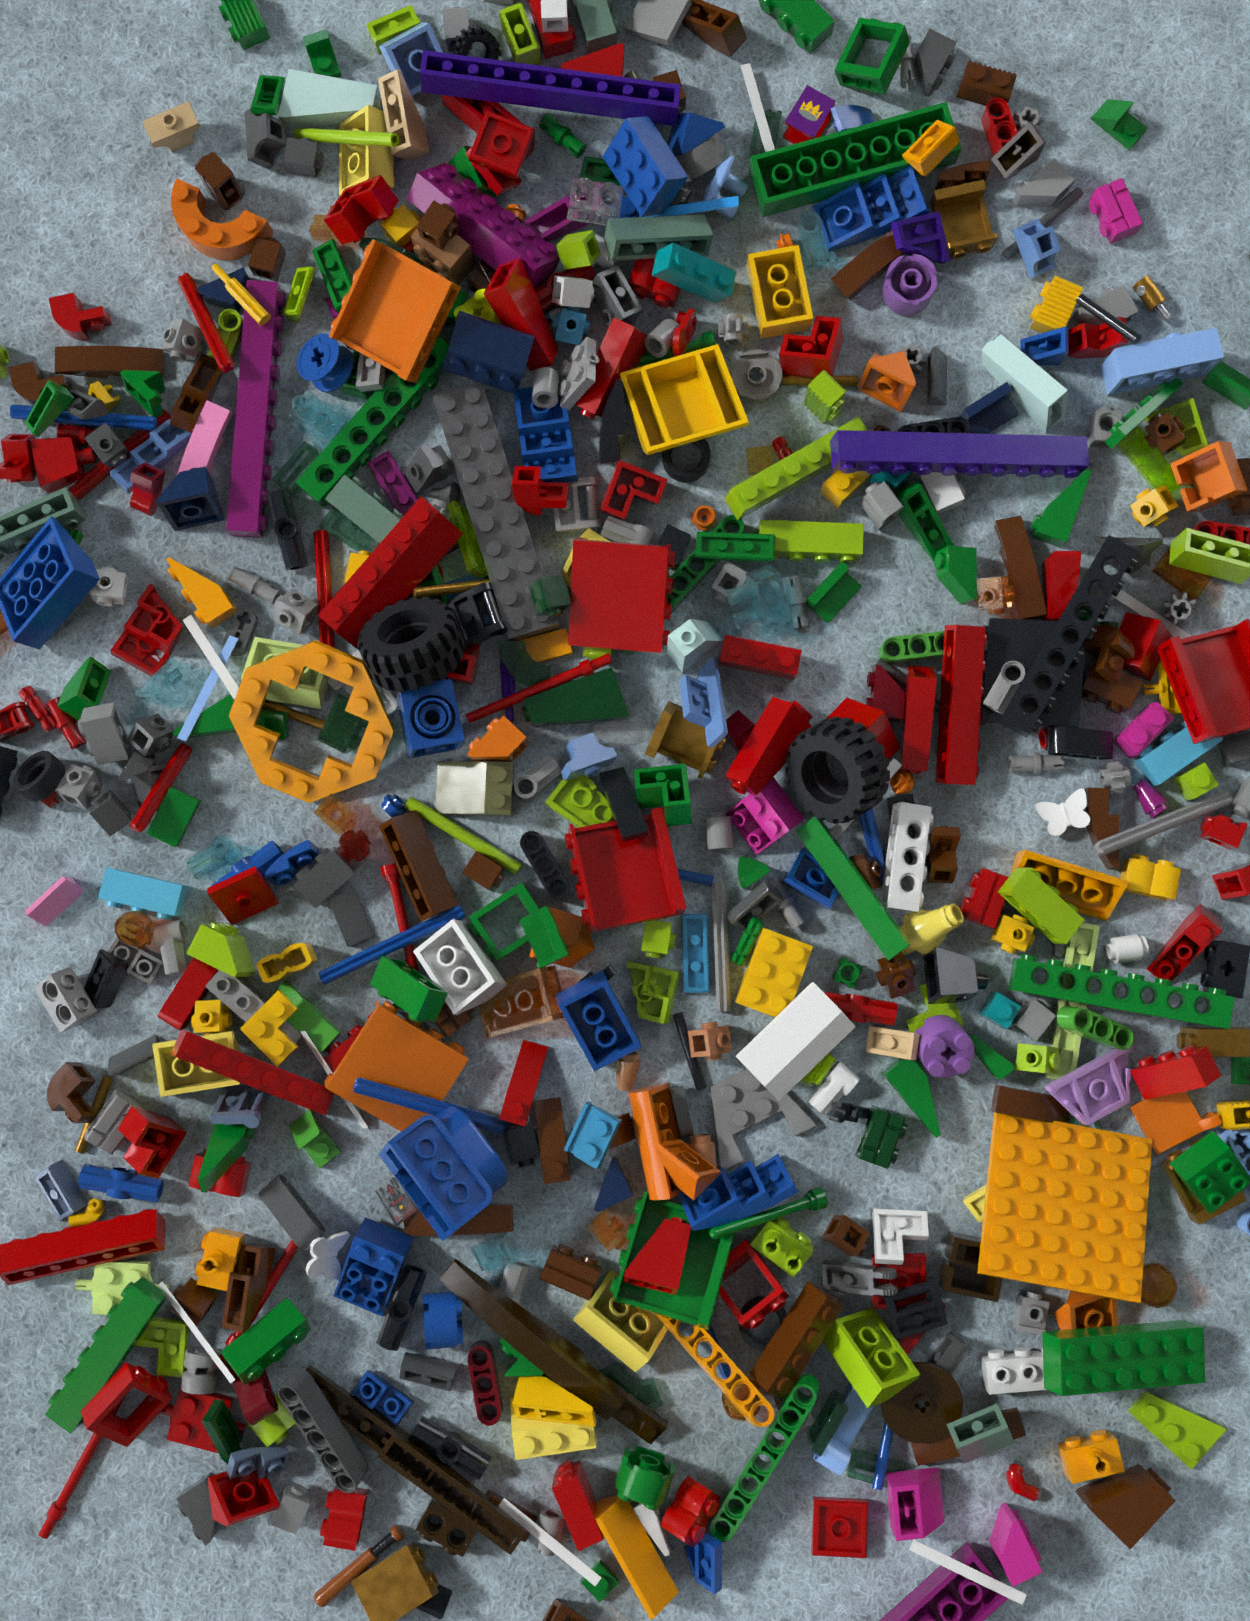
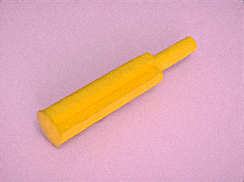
M218 264L212 265V270L225 283L226 290L253 317L259 326L265 325L270 320L271 315L236 278L231 279Z

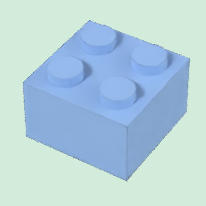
M425 22L379 46L391 72L397 69L401 71L411 96L421 91L420 68L423 50L443 53L430 23Z

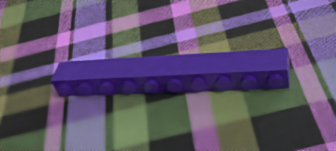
M423 50L420 68L421 92L619 119L649 116L653 123L676 125L680 84Z
M837 430L830 440L832 470L841 471L845 474L856 471L878 474L882 471H888L895 475L906 472L928 475L935 472L942 473L945 476L956 473L977 476L984 473L991 474L994 477L1006 474L1026 477L1032 474L1040 475L1043 478L1054 475L1075 478L1090 466L1087 436Z

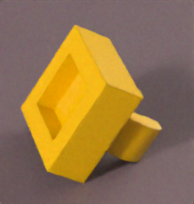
M97 381L89 386L88 395L100 399L109 413H111L112 407L119 404L121 399L120 395L115 397L109 395L113 390L112 385H105L103 387Z

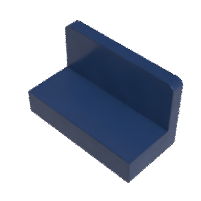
M1008 382L963 410L960 417L965 418L969 422L970 433L990 434L1019 414L1009 399L1013 389Z

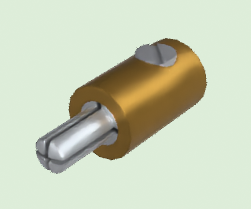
M1146 275L1132 288L1150 312L1156 310L1163 321L1166 322L1172 317L1163 304L1166 298L1150 276Z

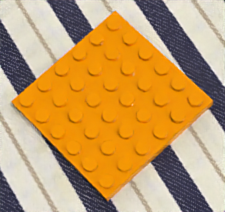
M994 1112L977 1274L1132 1303H1141L1152 1139L1059 1121L1051 1123Z

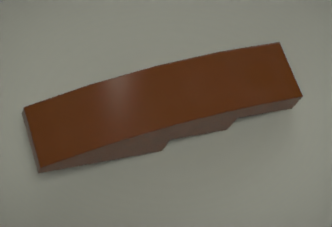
M128 346L55 347V374L108 378L109 375L121 377L120 372L124 370L158 371L163 376L162 349Z
M1021 515L996 520L995 529L1002 547L1001 556L1007 571L1006 579L1019 618L1033 620L1046 617L1047 611L1042 587Z
M489 1204L452 1235L513 1232V1204ZM407 1207L406 1211L403 1213V1216L410 1210H412V1208ZM420 1210L404 1221V1234L409 1236H438Z
M1018 1407L1001 1410L1013 1440L1026 1436ZM950 1433L946 1437L931 1443L910 1442L918 1466L960 1456Z

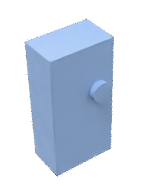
M1216 327L1182 335L1181 332H1175L1163 339L1115 348L1100 367L1108 396L1160 385L1164 380L1169 383L1176 376L1180 380L1205 376L1224 358Z

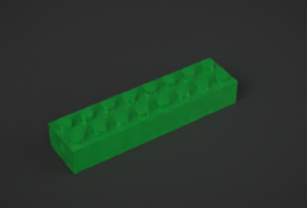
M947 102L750 156L748 171L762 218L823 201L856 182H859L862 186L884 173L887 177H890L910 166L902 155L936 120L954 127ZM960 143L934 169L956 164L961 151Z

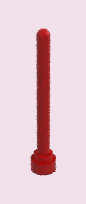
M393 863L381 866L380 870L382 877L389 881L398 927L401 933L410 929L399 882L401 876L396 864ZM412 943L403 947L406 963L419 972Z

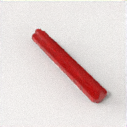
M181 743L176 748L130 823L131 829L138 833L145 830L169 788L191 755V747Z

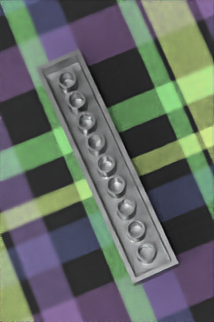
M477 382L432 396L501 617L506 622L508 628L507 636L510 643L514 644L518 640L559 630L557 617L548 618V615L537 616L529 586L539 577L544 576L523 510L517 505L513 497V478L483 384Z

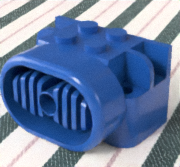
M455 1106L447 1107L446 1110L436 1116H422L388 1141L378 1154L442 1241L487 1207L492 1200V1195L505 1186L508 1180L505 1166L496 1151L468 1115Z

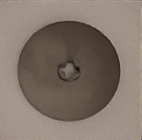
M913 1362L921 1375L889 1400L880 1403L881 1411L888 1427L902 1439L913 1443H931L946 1437L950 1433L947 1424L961 1418L963 1398L956 1380L944 1368L929 1362ZM919 1398H924L925 1407H919L917 1404Z

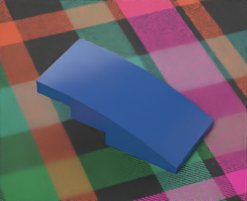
M911 165L890 177H887L884 173L862 186L859 182H856L813 206L828 252L885 234V232L892 230L891 223L930 213L917 174Z
M533 387L518 389L517 393L514 394L524 466H541L542 482H577L568 410L560 407L561 395H559V388L558 402L552 408H540L533 403Z
M777 1154L757 1167L750 1160L729 1174L724 1167L719 1169L721 1171L719 1176L695 1200H692L684 1192L678 1194L691 1228L693 1231L746 1218L782 1202L799 1191L783 1160Z

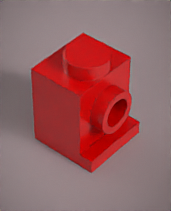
M1206 815L1200 825V829L1203 830L1200 837L1226 849H1236L1240 845L1248 824L1244 822L1233 824L1234 820L1224 815L1215 817Z

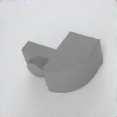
M714 134L686 154L675 157L684 171L694 179L719 165L726 156L721 140H719L717 134Z

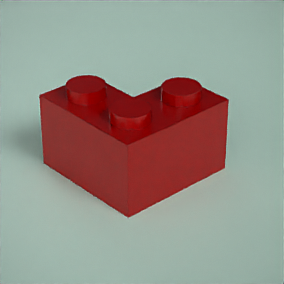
M382 175L345 188L324 218V221L342 245L349 242L357 243L366 235L365 230L374 221L379 219L385 221L393 215V209L399 200Z
M816 316L810 336L785 334L779 352L782 374L816 378L825 370L833 378L844 340L841 318Z
M619 460L616 462L599 511L624 520L633 497L657 505L660 502L668 479Z
M846 697L827 717V720L831 717H846L853 719L854 724L859 722L866 726L865 730L868 732L872 731L877 736L875 738L879 744L882 743L885 749L883 751L884 756H888V760L900 749L885 711Z
M131 1106L118 1127V1130L131 1142L123 1158L139 1174L157 1179L160 1178L187 1134L172 1118L135 1106Z

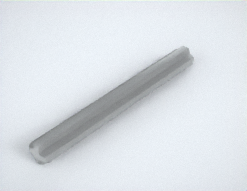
M725 882L712 883L716 1006L718 1012H729L731 1010L728 918L726 915L727 891Z

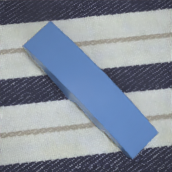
M170 419L149 433L150 438L130 452V458L110 471L111 477L129 494L133 488V482L130 481V477L134 469L144 462L161 469L188 444L192 433L170 425ZM150 472L146 473V475L149 477H152L154 475Z

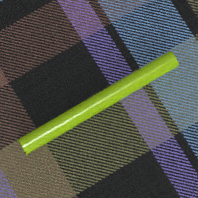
M295 128L293 133L296 139L309 138L314 142L387 147H397L399 144V137L396 133Z
M411 796L404 807L408 810H417L421 818L511 873L517 874L522 863Z

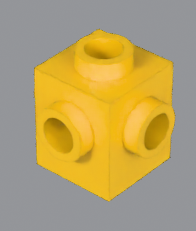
M1166 485L1155 488L1152 491L1150 488L1142 491L1136 496L1137 501L1130 505L1133 510L1134 519L1139 524H1142L1143 527L1153 524L1154 527L1169 519L1168 513L1179 507Z
M1000 915L990 940L1001 944V950L1015 955L1016 951L1025 952L1026 948H1031L1035 939V934H1032L1035 927L1028 925L1029 920L1021 916L1013 915L1011 918L1006 915Z
M221 1000L195 1001V1014L192 1015L191 1024L194 1033L198 1035L228 1032L229 1028L232 1027L233 1017L230 1008Z

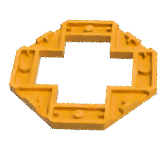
M317 640L246 668L229 714L230 720L260 783L307 803L376 778L396 730L392 720L387 715L384 708L385 704L377 686H374L364 661ZM305 667L354 687L345 711L369 721L353 764L328 755L319 777L273 758L272 756L280 734L256 724L272 680L296 690Z

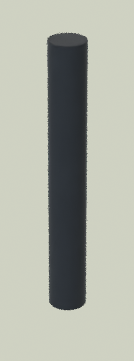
M1081 294L1076 299L1078 305L1133 344H1137L1141 340L1142 336L1085 295Z
M683 1012L673 1014L696 1091L704 1089L706 1084L697 1057H691L688 1028Z

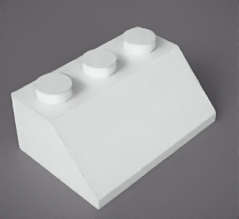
M452 919L413 951L431 980L448 992L445 1002L454 1015L487 1002L507 986L465 922Z

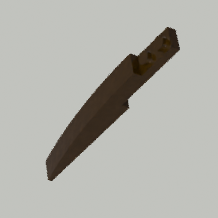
M456 1258L442 1273L439 1279L487 1325L558 1385L592 1406L594 1412L607 1421L610 1417H613L650 1445L667 1429L668 1421L583 1360L584 1352Z
M311 1365L307 1367L306 1371L312 1376L347 1431L379 1453V1459L510 1555L513 1553L527 1532L523 1526L452 1467L443 1463L432 1451L410 1439V1434L398 1425H394L377 1409L371 1410L355 1395L352 1396Z

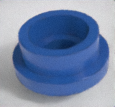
M387 794L384 797L381 806L388 815L395 817L406 813L405 803L399 796Z

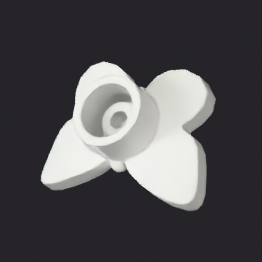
M1082 788L1071 794L1066 802H1061L1060 805L1052 802H1039L1035 804V808L1041 818L1049 821L1047 830L1053 836H1060L1071 825L1076 828H1085L1091 821L1090 816L1083 811L1087 806V797L1085 790Z
M348 1231L335 1233L327 1239L318 1237L310 1244V1254L313 1259L306 1266V1273L310 1278L316 1279L323 1274L327 1279H340L342 1270L336 1257L338 1256L337 1252L344 1246L350 1236Z

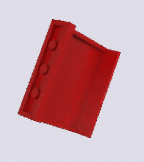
M580 537L574 539L568 645L662 653L665 646H667L668 635L670 634V630H666V620L671 619L672 605L667 604L668 594L673 592V578H669L670 567L674 568L675 552L671 551V544L660 546L594 541Z
M1245 619L1235 626L1180 639V636L1173 637L1157 646L1193 744L1250 729L1249 619Z
M662 807L652 809L650 814L643 815L648 828V836L625 842L621 839L615 821L574 828L573 824L569 825L568 834H564L567 850H572L573 859H570L571 871L573 875L577 874L579 884H576V893L578 900H583L585 909L581 910L584 926H589L590 933L682 915L685 912L686 904Z

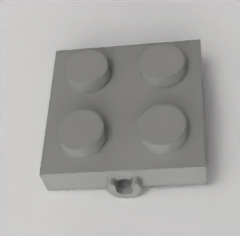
M586 337L580 345L574 348L572 355L562 362L559 369V374L561 375V385L559 387V395H561L560 407L570 410L595 382L596 364L599 362V358L596 355V340Z

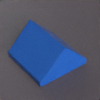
M690 112L677 114L676 125L671 126L667 145L674 156L684 155L725 128L723 122Z
M804 848L800 850L782 880L783 884L825 909L832 907L839 893L811 852Z

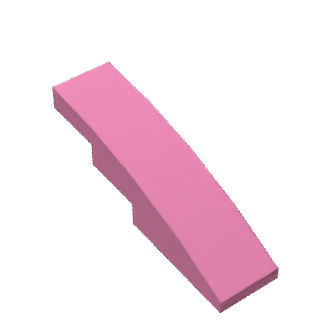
M208 400L206 401L186 447L177 475L179 472L200 467H206L211 475L215 467L213 462L224 441L222 434L232 416L230 410Z

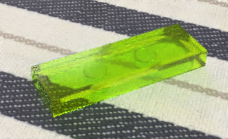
M1138 425L1118 446L1153 490L1166 485L1172 494L1182 485L1177 484L1171 465L1161 455L1156 447L1154 449L1150 448L1144 438L1146 434Z
M452 501L447 504L453 525L463 533L458 543L467 572L481 579L487 576L488 572L469 511L457 501Z

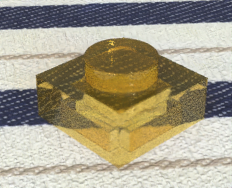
M772 445L746 448L749 476L755 475L774 464Z

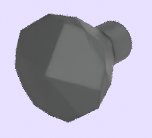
M453 482L442 488L433 487L431 496L432 498L441 499L444 503L454 508L459 501V485Z

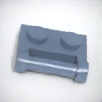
M245 1084L224 1087L210 1115L212 1124L224 1125L244 1124L248 1128H256L261 1121L260 1114L263 1107L272 1095ZM250 1097H256L251 1110H245Z

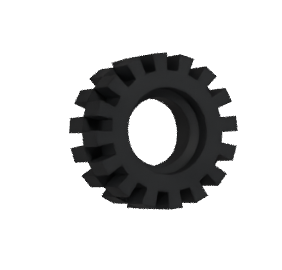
M468 26V30L462 29L460 31L462 33L460 37L458 35L455 37L457 42L456 44L453 43L452 48L455 50L453 54L468 56L470 45L475 42H481L486 49L484 58L499 60L498 56H501V51L498 48L500 44L496 37L481 26Z

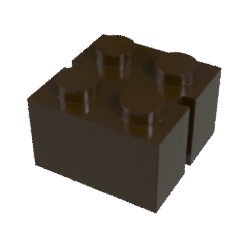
M949 1231L944 1253L949 1261L943 1260L939 1279L941 1288L947 1292L998 1302L1003 1278L977 1274L981 1238Z

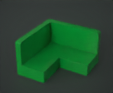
M549 906L542 907L536 912L520 919V923L538 960V963H536L538 969L571 955Z

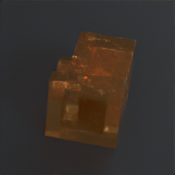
M332 793L313 812L338 835H341L343 832L345 834L349 833L357 824L354 820L358 816ZM335 811H339L341 814L338 820L332 818V814Z
M609 1207L595 1216L588 1223L587 1227L608 1251L614 1247L618 1250L628 1241L623 1231L625 1225L616 1215L613 1217L609 1215L611 1214V1208Z

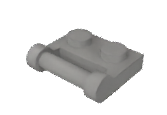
M582 477L578 478L577 482L568 483L567 507L553 508L556 534L586 531L588 528L593 531L602 529V522L598 518L595 491L597 478ZM578 488L585 489L588 520L581 521Z

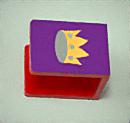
M807 85L785 121L788 128L784 132L783 138L792 144H797L820 137L832 118L831 108L835 106L836 101Z

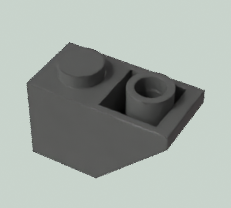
M929 29L918 48L915 64L923 93L927 97H929L933 89H939L945 76L942 74L945 68L950 69L957 55L953 53L957 42L932 29Z
M211 1472L183 1490L177 1497L180 1512L188 1517L193 1525L194 1535L197 1539L202 1540L205 1546L216 1535L219 1524L212 1517L208 1477L213 1476Z

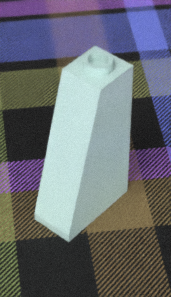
M288 69L278 118L285 122V129L339 125V123L367 105L380 110L383 109L377 85Z
M1003 335L998 336L994 341L990 340L983 347L982 365L1001 385L1008 382L1013 389L1010 395L1045 433L1049 432L1065 418L1068 390Z
M689 619L668 635L666 653L683 673L723 641L707 621Z

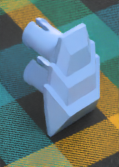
M735 156L729 157L709 174L703 201L724 198L720 195L721 187L735 194L738 198H742L749 184L730 173ZM738 206L716 209L715 211L731 220ZM708 211L700 212V214L708 213Z

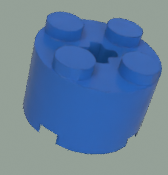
M452 1291L423 1294L425 1350L453 1348L463 1344L462 1320H457V1317H462L461 1300Z

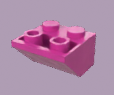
M774 777L757 796L749 794L726 812L727 816L732 817V823L756 855L805 819Z
M939 1467L886 1473L890 1527L896 1541L925 1538L945 1522Z
M1005 1502L1000 1506L989 1543L1012 1587L1042 1573L1038 1564L1042 1558L1029 1537L1030 1533L1023 1519L1020 1518L1016 1509L1011 1510Z

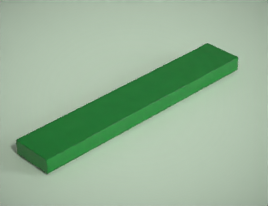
M814 816L799 828L796 833L887 960L893 959L911 945L910 941L824 822Z

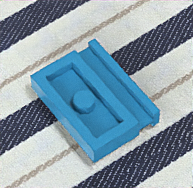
M586 1102L564 1150L573 1153L576 1158L593 1168H600L622 1120L606 1110L592 1105V1102Z

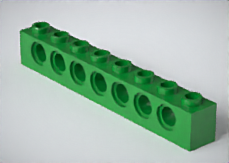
M438 336L427 361H434L435 364L431 368H423L416 386H406L408 381L397 376L398 374L395 372L385 380L384 389L376 390L296 480L295 483L305 494L322 508L326 504H331L325 498L344 475L352 479L360 466H366L372 458V452L377 447L381 448L389 439L388 434L394 428L398 429L404 423L405 415L411 409L415 410L421 404L422 396L427 390L432 391L439 383L438 378L444 372L442 366L448 343ZM395 398L402 399L399 405H390L391 400ZM377 417L385 418L382 424H373V421ZM360 436L368 437L365 443H356ZM343 455H351L347 463H339ZM326 474H334L330 482H322Z
M1021 954L1020 959L1013 958L1008 990L1230 1029L1234 997L1226 996V990L1209 987V992L1198 991L1199 985L1182 983V987L1171 986V980L1155 978L1154 983L1144 981L1145 976L1128 973V978L1117 976L1118 971L1101 968V973L1090 971L1091 966L1074 964V968L1063 967L1064 961L1048 959L1047 964L1037 962L1036 956ZM1037 969H1042L1046 974V979L1041 984L1036 983L1033 978L1034 972ZM1066 973L1072 977V985L1067 989L1063 988L1060 983L1061 977ZM1092 978H1095L1099 983V989L1095 993L1089 992L1087 984ZM1119 983H1122L1126 988V993L1122 998H1118L1114 992L1115 986ZM1146 988H1149L1153 993L1152 1000L1148 1003H1145L1141 996ZM1173 993H1176L1180 999L1178 1006L1175 1008L1169 1004V997ZM1203 998L1207 1003V1007L1200 1013L1196 1008V1003L1198 999Z

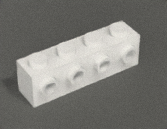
M1041 1346V1350L1031 1351V1348L1018 1347L1012 1353H1004V1350L994 1349L989 1350L988 1355H981L984 1389L989 1395L1047 1390L1044 1388L1043 1346Z

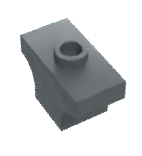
M249 109L245 111L247 160L264 168H269L274 165V158L277 152L286 147L285 122L267 113L253 114Z
M426 444L418 449L403 475L417 495L424 492L431 485L446 479L454 466L441 445L431 448L429 444Z

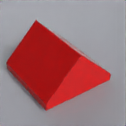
M1126 612L1118 626V630L1133 643L1135 655L1133 658H1126L1124 660L1123 669L1150 682L1161 659L1157 646L1170 639L1171 634L1159 619Z
M256 1470L247 1476H239L230 1479L227 1471L208 1477L213 1520L227 1527L274 1511L280 1507L268 1478L260 1479Z

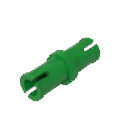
M549 113L542 117L539 127L555 139L554 142L558 146L562 145L577 159L585 152L587 145L574 136L568 126L564 127Z

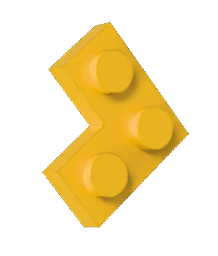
M278 990L240 1030L278 1067L298 1048L280 1027L299 1008L281 990Z

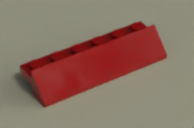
M421 496L318 616L335 633L358 649V637L366 621H370L372 615L376 612H381L384 607L392 606L400 600L406 601L413 593V588H417L462 537L463 533Z

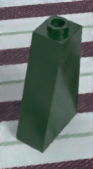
M612 667L525 698L523 700L526 706L521 708L526 722L532 721L534 727L625 721L630 719Z

